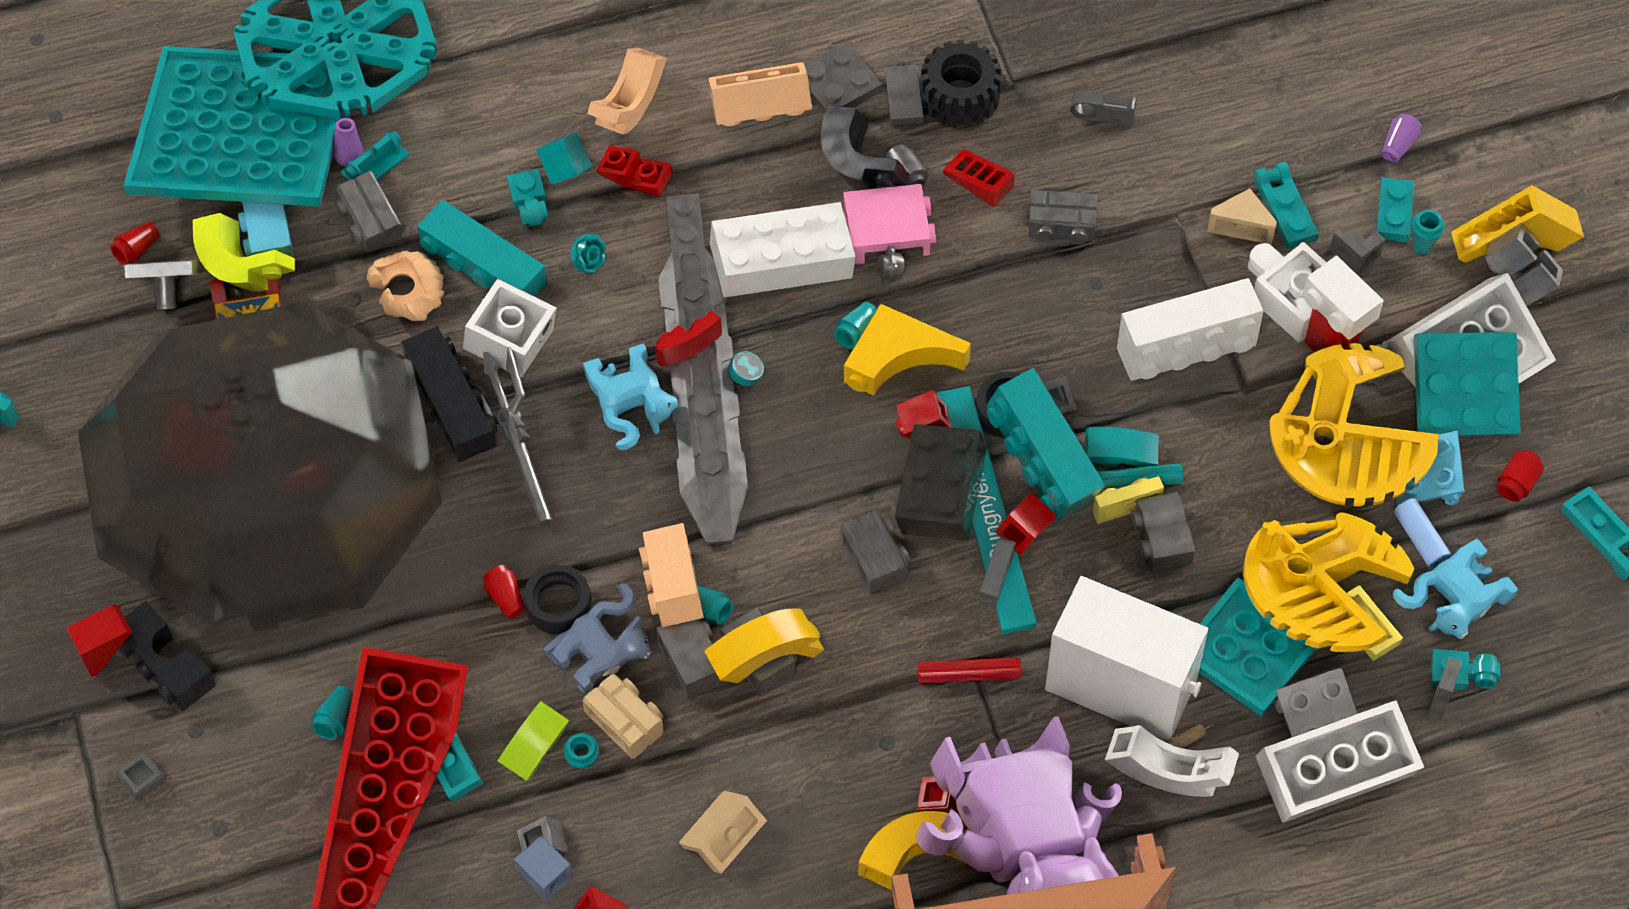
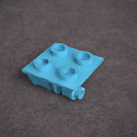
M1458 431L1439 434L1437 456L1432 467L1416 486H1414L1415 477L1406 484L1405 493L1396 498L1397 506L1412 498L1422 502L1441 497L1448 505H1454L1459 502V498L1465 492Z

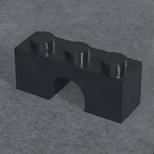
M147 601L125 616L132 633L118 650L125 658L132 656L138 662L135 667L147 682L153 679L159 685L157 691L168 705L175 703L182 711H185L217 686L211 670L189 647L172 658L159 656L161 649L173 640V636L168 624Z

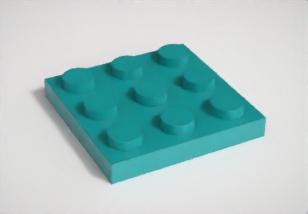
M1517 332L1418 333L1414 335L1417 432L1444 434L1458 431L1459 436L1521 434Z
M1238 577L1200 622V625L1209 629L1199 674L1263 717L1278 698L1276 690L1288 686L1318 648L1305 645L1306 639L1294 640L1286 636L1288 629L1277 630L1270 624L1272 617L1263 618L1252 603L1244 581Z

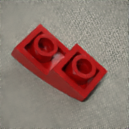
M612 145L608 146L597 168L599 175L615 183L656 196H661L673 172L670 163L643 159L640 157L638 150Z
M710 311L703 318L696 319L690 326L689 332L679 324L671 332H665L658 339L655 346L657 364L664 367L678 363L694 356L722 336L721 317Z

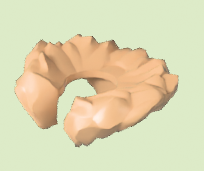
M407 250L375 260L367 273L366 280L369 282V287L384 289L394 277L400 275L410 277L415 283L414 289L406 295H392L389 288L382 293L379 304L384 307V312L387 316L405 317L411 321H425L428 313L440 307V299L444 295L442 290L444 275L441 274L440 267L436 265V261L430 260L427 255L421 252H409Z

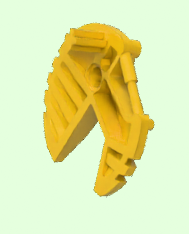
M1358 343L1349 344L1350 350H1344L1341 344L1321 349L1307 356L1306 369L1293 392H1290L1279 413L1274 414L1270 419V437L1276 457L1295 483L1310 494L1334 504L1345 506L1346 498L1354 499L1353 506H1364L1365 498L1374 497L1373 505L1384 503L1385 494L1393 492V499L1400 497L1405 493L1406 484L1415 477L1414 486H1416L1432 467L1437 456L1439 434L1351 424L1346 421L1355 386L1386 374L1403 371L1405 365L1402 357L1388 349L1369 345L1370 351L1364 350L1362 345ZM1311 376L1316 379V388L1310 415L1308 417L1291 415L1301 398V393ZM1318 436H1326L1332 443L1320 445L1314 439Z
M1343 512L1338 513L1335 520L1308 524L1303 522L1281 526L1280 522L1276 520L1269 523L1264 522L1262 528L1251 540L1243 564V577L1247 593L1263 618L1272 617L1270 624L1277 630L1288 629L1286 636L1294 640L1306 639L1305 645L1314 648L1331 646L1330 651L1354 652L1367 650L1382 643L1387 633L1337 582L1363 570L1408 584L1413 575L1414 567L1401 546L1398 544L1395 549L1390 544L1392 537L1383 531L1381 536L1375 532L1376 526L1372 523ZM1333 529V531L1304 544L1297 543L1292 537L1308 534V532Z

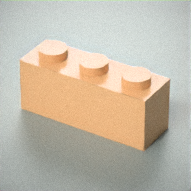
M803 62L708 78L713 113L717 125L735 126L740 124L741 121L751 119L766 121L775 115L781 114L796 116L804 113L805 110L812 109L808 74Z
M681 523L643 532L645 547L639 548L643 568L649 567V570L643 571L647 590L654 591V593L648 594L652 615L659 614L662 627L704 618L684 524Z

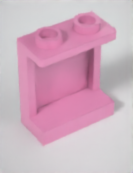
M922 184L843 192V211L856 255L855 264L865 263V253L886 251L888 246H892L894 249L922 247L923 256L930 255V243H936L934 223L928 224L927 216H931V204L929 196H923Z

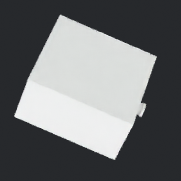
M1080 576L1052 634L1045 690L1129 726L1141 725L1155 737L1167 741L1172 738L1191 694L1197 697L1200 691L1201 682H1197L1209 628Z

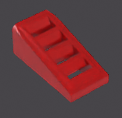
M962 149L943 169V174L992 207H995L1014 187L1015 174L965 149ZM963 161L968 163L962 171L957 170V167ZM973 168L977 169L972 176L968 175ZM982 174L986 175L982 181L979 180ZM992 180L995 181L993 185L989 184Z

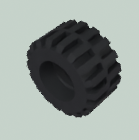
M957 40V44H952L949 41L944 43L943 48L935 47L932 54H928L925 57V64H922L920 95L923 108L928 109V115L931 118L937 116L939 123L944 125L948 122L950 127L957 128V125H964V128L971 127L973 122L979 125L984 122V117L990 118L993 115V110L997 109L999 105L1001 91V66L997 64V57L994 54L989 55L988 48L985 46L979 48L978 43L973 41L970 44H965L964 40ZM955 80H964L974 85L967 88H957L948 83Z

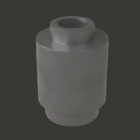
M900 144L894 146L886 153L885 158L898 159L910 174L907 185L922 184V188L925 186L929 174L913 149Z

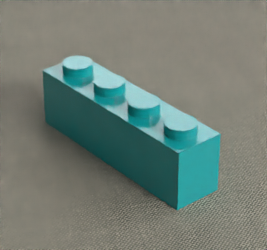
M444 200L417 226L420 245L427 253L431 255L437 254L453 270L463 271L471 276L472 280L481 288L487 287L491 289L496 280L499 279L535 297L547 284L545 265Z

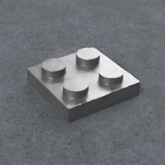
M847 41L804 64L808 74L810 97L824 115L828 106L853 108L882 92V83Z

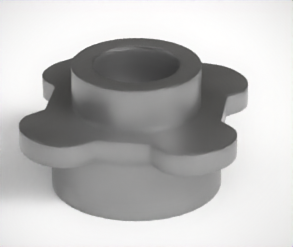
M892 246L887 247L885 254L880 255L876 263L877 273L882 275L881 282L883 285H888L890 279H900L904 272V258L902 254L895 253V249Z

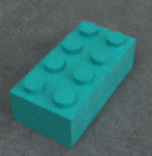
M1032 368L997 388L986 405L988 419L995 428L999 427L1005 437L1006 449L1012 457L1018 458L1023 467L1022 474L1026 482L1030 486H1035L1041 496L1039 500L1057 516L1055 521L1058 522L1089 505L1106 485L1035 369Z

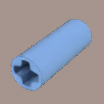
M1415 498L1406 500L1395 508L1394 514L1429 569H1435L1440 563L1452 557Z

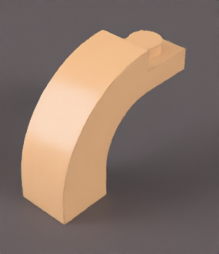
M641 48L627 49L620 75L612 91L606 98L591 101L587 114L596 117L595 124L623 135L630 132L640 121L650 104L659 84L667 58Z

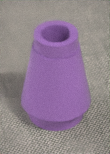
M1404 113L1392 119L1381 156L1386 161L1398 163L1399 159L1421 136V123L1415 117Z
M342 118L335 125L334 151L332 156L338 164L347 166L349 161L353 162L361 156L364 150L355 127V122L349 118Z

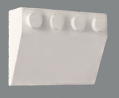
M1508 273L1485 280L1386 341L1391 345L1394 353L1402 357L1405 365L1402 373L1415 388L1414 335L1418 333L1517 332L1519 383L1556 361Z

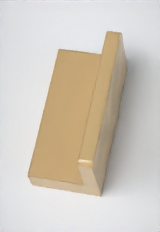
M723 791L679 841V844L684 849L697 852L714 872L722 874L767 820L747 796Z

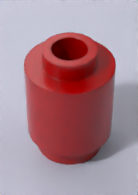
M1529 450L1514 452L1498 477L1497 491L1499 494L1512 502H1520L1522 498L1528 497L1544 472L1541 458Z

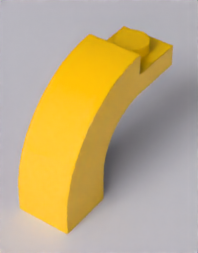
M784 609L760 616L737 627L708 647L704 652L721 681L739 683L756 669L778 657L798 654L814 658L824 648L819 641V631L808 621L802 609Z
M937 811L915 812L888 823L875 834L865 848L859 860L858 875L891 890L892 876L899 875L904 865L912 858L927 853L919 846L916 839L917 831L922 823L931 822L939 831L946 833L941 828V825L948 813ZM952 848L946 853V855L964 862L954 854L956 849Z

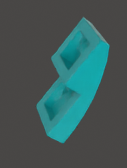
M1088 427L1086 429L1085 453L1091 462L1114 468L1121 462L1137 467L1158 465L1159 435L1115 427Z

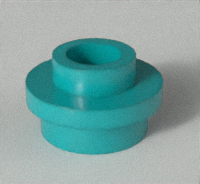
M584 733L573 735L564 746L566 761L571 766L579 769L592 766L600 754L596 739ZM579 749L588 750V753L584 756H577L575 754Z

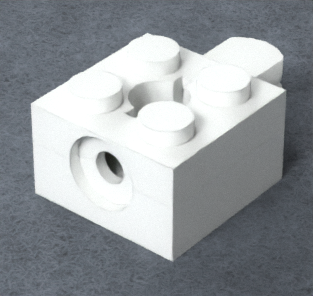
M1304 242L1285 257L1270 244H1259L1251 250L1248 269L1257 277L1254 291L1263 311L1300 343L1306 337L1312 308L1307 304L1302 295L1306 278L1327 262Z

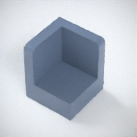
M543 837L537 838L514 859L518 875L546 902L573 879L571 864Z

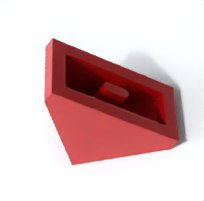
M110 605L66 627L91 677H96L132 633L118 605Z

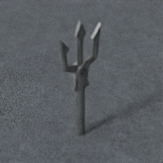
M508 347L505 371L511 374L516 392L510 405L497 373L499 365L488 352H483L484 373L490 376L501 407L498 414L492 415L485 399L486 390L473 381H469L471 388L476 387L482 397L484 406L481 409L485 415L490 413L495 424L503 426L502 437H506V450L514 451L539 524L547 525L553 519L525 444L530 436L523 429L525 424L521 421V415L518 411L525 393L511 347Z

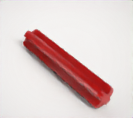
M1019 658L920 662L917 665V679L920 683L1019 679L1022 674Z

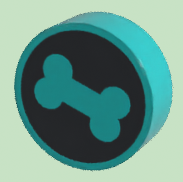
M743 351L734 356L728 370L731 378L736 383L742 386H752L763 375L764 365L758 356L751 352Z

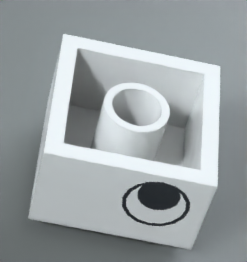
M497 279L465 326L463 349L483 359V352H488L499 367L506 369L508 347H511L519 375L522 378L553 331L556 307Z

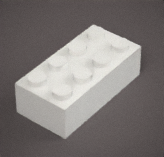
M841 202L712 221L710 246L724 298L844 280L853 277L856 255Z
M1249 278L1125 312L1121 316L1117 350L1131 381L1140 378L1150 379L1158 373L1172 369L1176 371L1182 370L1190 364L1200 361H1214L1222 355L1232 352H1246L1257 344L1263 308Z
M1396 700L1267 746L1255 756L1282 823L1414 776L1424 768Z

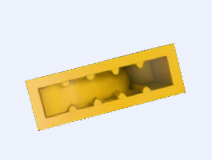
M1533 185L1451 232L1458 259L1465 263L1487 254L1492 240L1521 222L1539 241L1540 248L1550 249L1555 252H1559L1584 238V234L1576 209Z
M880 304L844 364V383H847L855 391L867 392L874 396L881 385L889 378L911 367L934 364L946 365L964 371L970 361L971 343Z

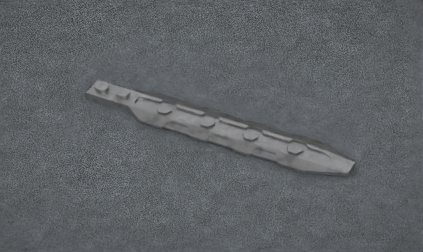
M699 193L666 196L672 252L658 278L661 309L664 310L666 332H671L678 324L689 332L692 323L698 318H703L710 311L721 317L722 336L707 348L690 358L668 365L671 373L673 396L678 401V408L672 411L673 424L676 425L679 451L677 470L680 495L706 545L733 543L748 490L745 455L741 452L738 394L734 391V382L728 370L729 364L734 357L732 339L728 336L725 311L727 297H723L714 259L705 249Z

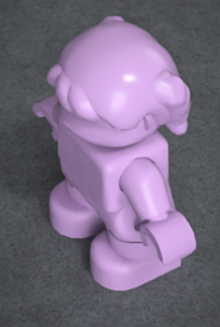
M1058 716L1053 717L1034 745L1021 752L1012 754L1007 740L1001 739L995 748L994 754L996 758L994 759L991 758L986 743H980L971 757L960 762L951 737H947L931 760L930 767L938 786L943 791L950 792L955 798L959 815L952 809L950 810L941 825V828L946 833L939 831L931 822H923L917 831V843L925 852L932 855H944L952 848L956 849L954 854L975 870L990 872L993 879L997 882L1011 881L1007 894L1119 876L1101 851L1096 837L1101 822L1109 817L1122 797L1121 787L1119 784L1114 783L1102 796V800H1099L1092 795V786L1084 782L1076 794L1075 804L1077 810L1075 809L1072 801V761L1069 759L1070 744ZM962 820L965 823V825L970 829L967 830L965 833L962 832ZM1084 852V857L1075 856Z

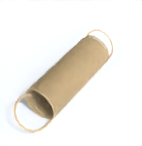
M1198 724L1167 740V743L1184 748L1206 737L1204 727Z

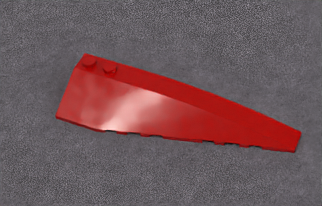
M362 647L311 909H375L456 735L468 670L467 665Z

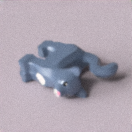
M624 583L619 585L618 589L623 596L621 602L601 601L592 606L587 614L575 620L571 629L559 634L544 648L545 655L556 666L560 665L563 670L571 664V658L575 654L580 653L583 659L587 661L573 676L579 684L578 690L584 696L594 689L593 686L598 682L606 679L611 674H616L629 660L647 659L652 653L649 638L641 628L642 619L639 616L633 619L617 640H614L600 623V619L604 614L619 616L630 612L635 606L637 595L630 585Z

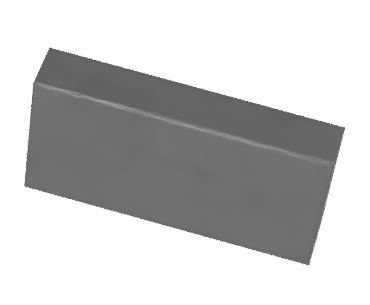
M917 65L885 67L891 126L923 123Z
M1448 658L1427 718L1436 721L1442 720L1462 665L1460 664L1461 661Z

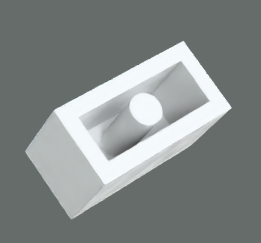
M1337 255L1306 278L1302 294L1307 304L1312 309L1318 310L1328 320L1330 326L1336 332H1341L1348 340L1379 319L1384 302Z

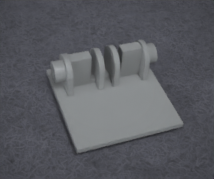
M1342 667L1276 690L1278 699L1274 701V705L1279 714H1284L1291 737L1357 714Z

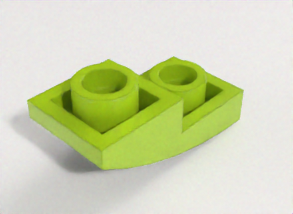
M540 701L497 761L526 781H529L548 751L553 749L570 723V720Z

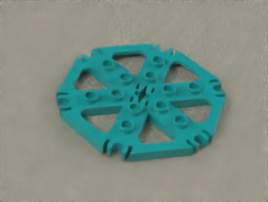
M258 0L244 10V13L240 16L243 26L236 25L234 32L249 91L251 90L253 96L263 92L261 93L262 101L265 105L269 104V107L339 120L341 119L340 110H343L344 117L349 119L350 110L353 108L361 109L363 116L368 113L367 104L371 106L372 113L377 111L427 76L428 71L431 70L430 59H436L437 53L436 41L422 0H367L347 15H344L340 0H306L312 22L270 14L268 10L282 0ZM409 13L413 14L419 31L418 35L414 38L379 34L387 26ZM257 44L291 50L292 52L270 67L261 68L255 64L251 45ZM359 63L401 71L382 85L369 87L364 82ZM326 69L333 91L330 96L320 98L293 93L298 87Z

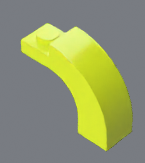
M221 213L193 219V241L196 253L202 265L214 277L248 291L268 290V279H279L282 277V274L295 271V258L277 250L245 257L240 246L239 221Z

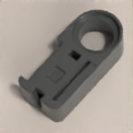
M1078 90L1072 95L1070 112L1079 119L1131 126L1134 122L1137 98L1132 96V99L1103 95V92Z
M998 538L980 590L979 604L997 608V603L1014 557L1016 542Z

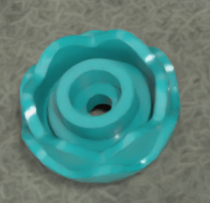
M586 233L579 236L570 248V258L573 266L583 274L596 272L605 263V242L600 239L598 234Z

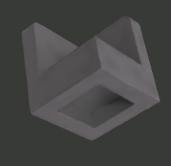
M1337 230L1333 234L1330 251L1335 256L1337 255L1358 275L1381 257L1385 239L1377 231L1365 239L1356 230H1351L1346 235L1341 230Z

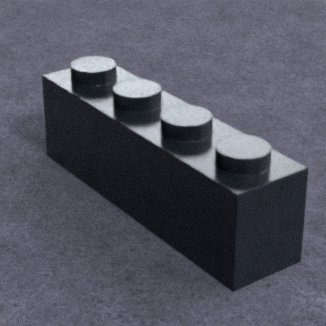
M436 326L401 341L404 358L458 463L496 447L494 433L498 432L495 421L490 413L486 415L481 409L484 406L482 397L476 387L470 388L467 382L470 380V376L463 361L457 363L453 356L457 352L450 336L443 337L439 327Z

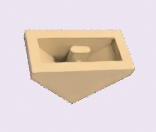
M1249 188L1211 209L1207 232L1272 245L1277 221Z

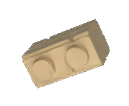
M611 674L600 683L599 687L594 688L582 700L584 712L631 759H635L648 745H651L662 736L663 715L652 702L645 704L638 697L639 691L629 679L625 678L622 681L615 674Z

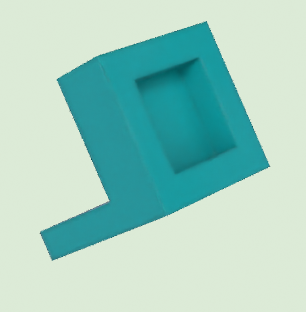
M577 131L551 140L536 149L551 184L575 177L592 166Z

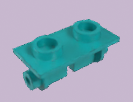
M386 132L384 138L353 162L349 161L347 167L340 174L349 181L351 179L355 180L356 177L370 171L373 172L376 180H379L408 157L410 153L399 144L402 139L397 132Z

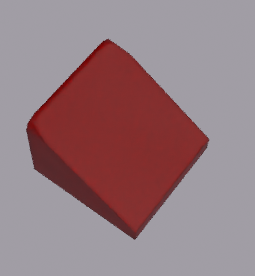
M934 776L923 777L917 811L949 813L952 809L959 815L956 800L950 792L943 791L938 786Z

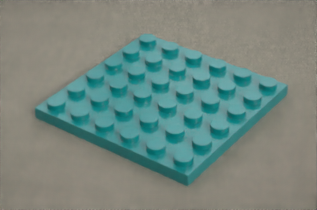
M163 46L123 185L125 195L321 207L334 151L335 125L339 119L269 107V104L265 105L261 95L263 92L253 96L251 90H248L238 50ZM252 51L255 64L261 68L270 67L289 54ZM326 69L298 87L293 93L320 98L330 96L333 91Z

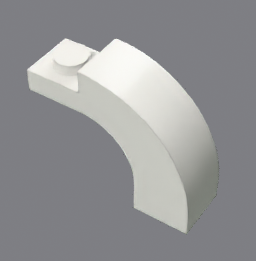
M1141 725L1115 729L1105 761L1127 776L1146 785L1171 793L1206 797L1213 796L1215 787L1228 786L1230 784L1239 753L1230 746L1198 751L1179 748L1158 739Z

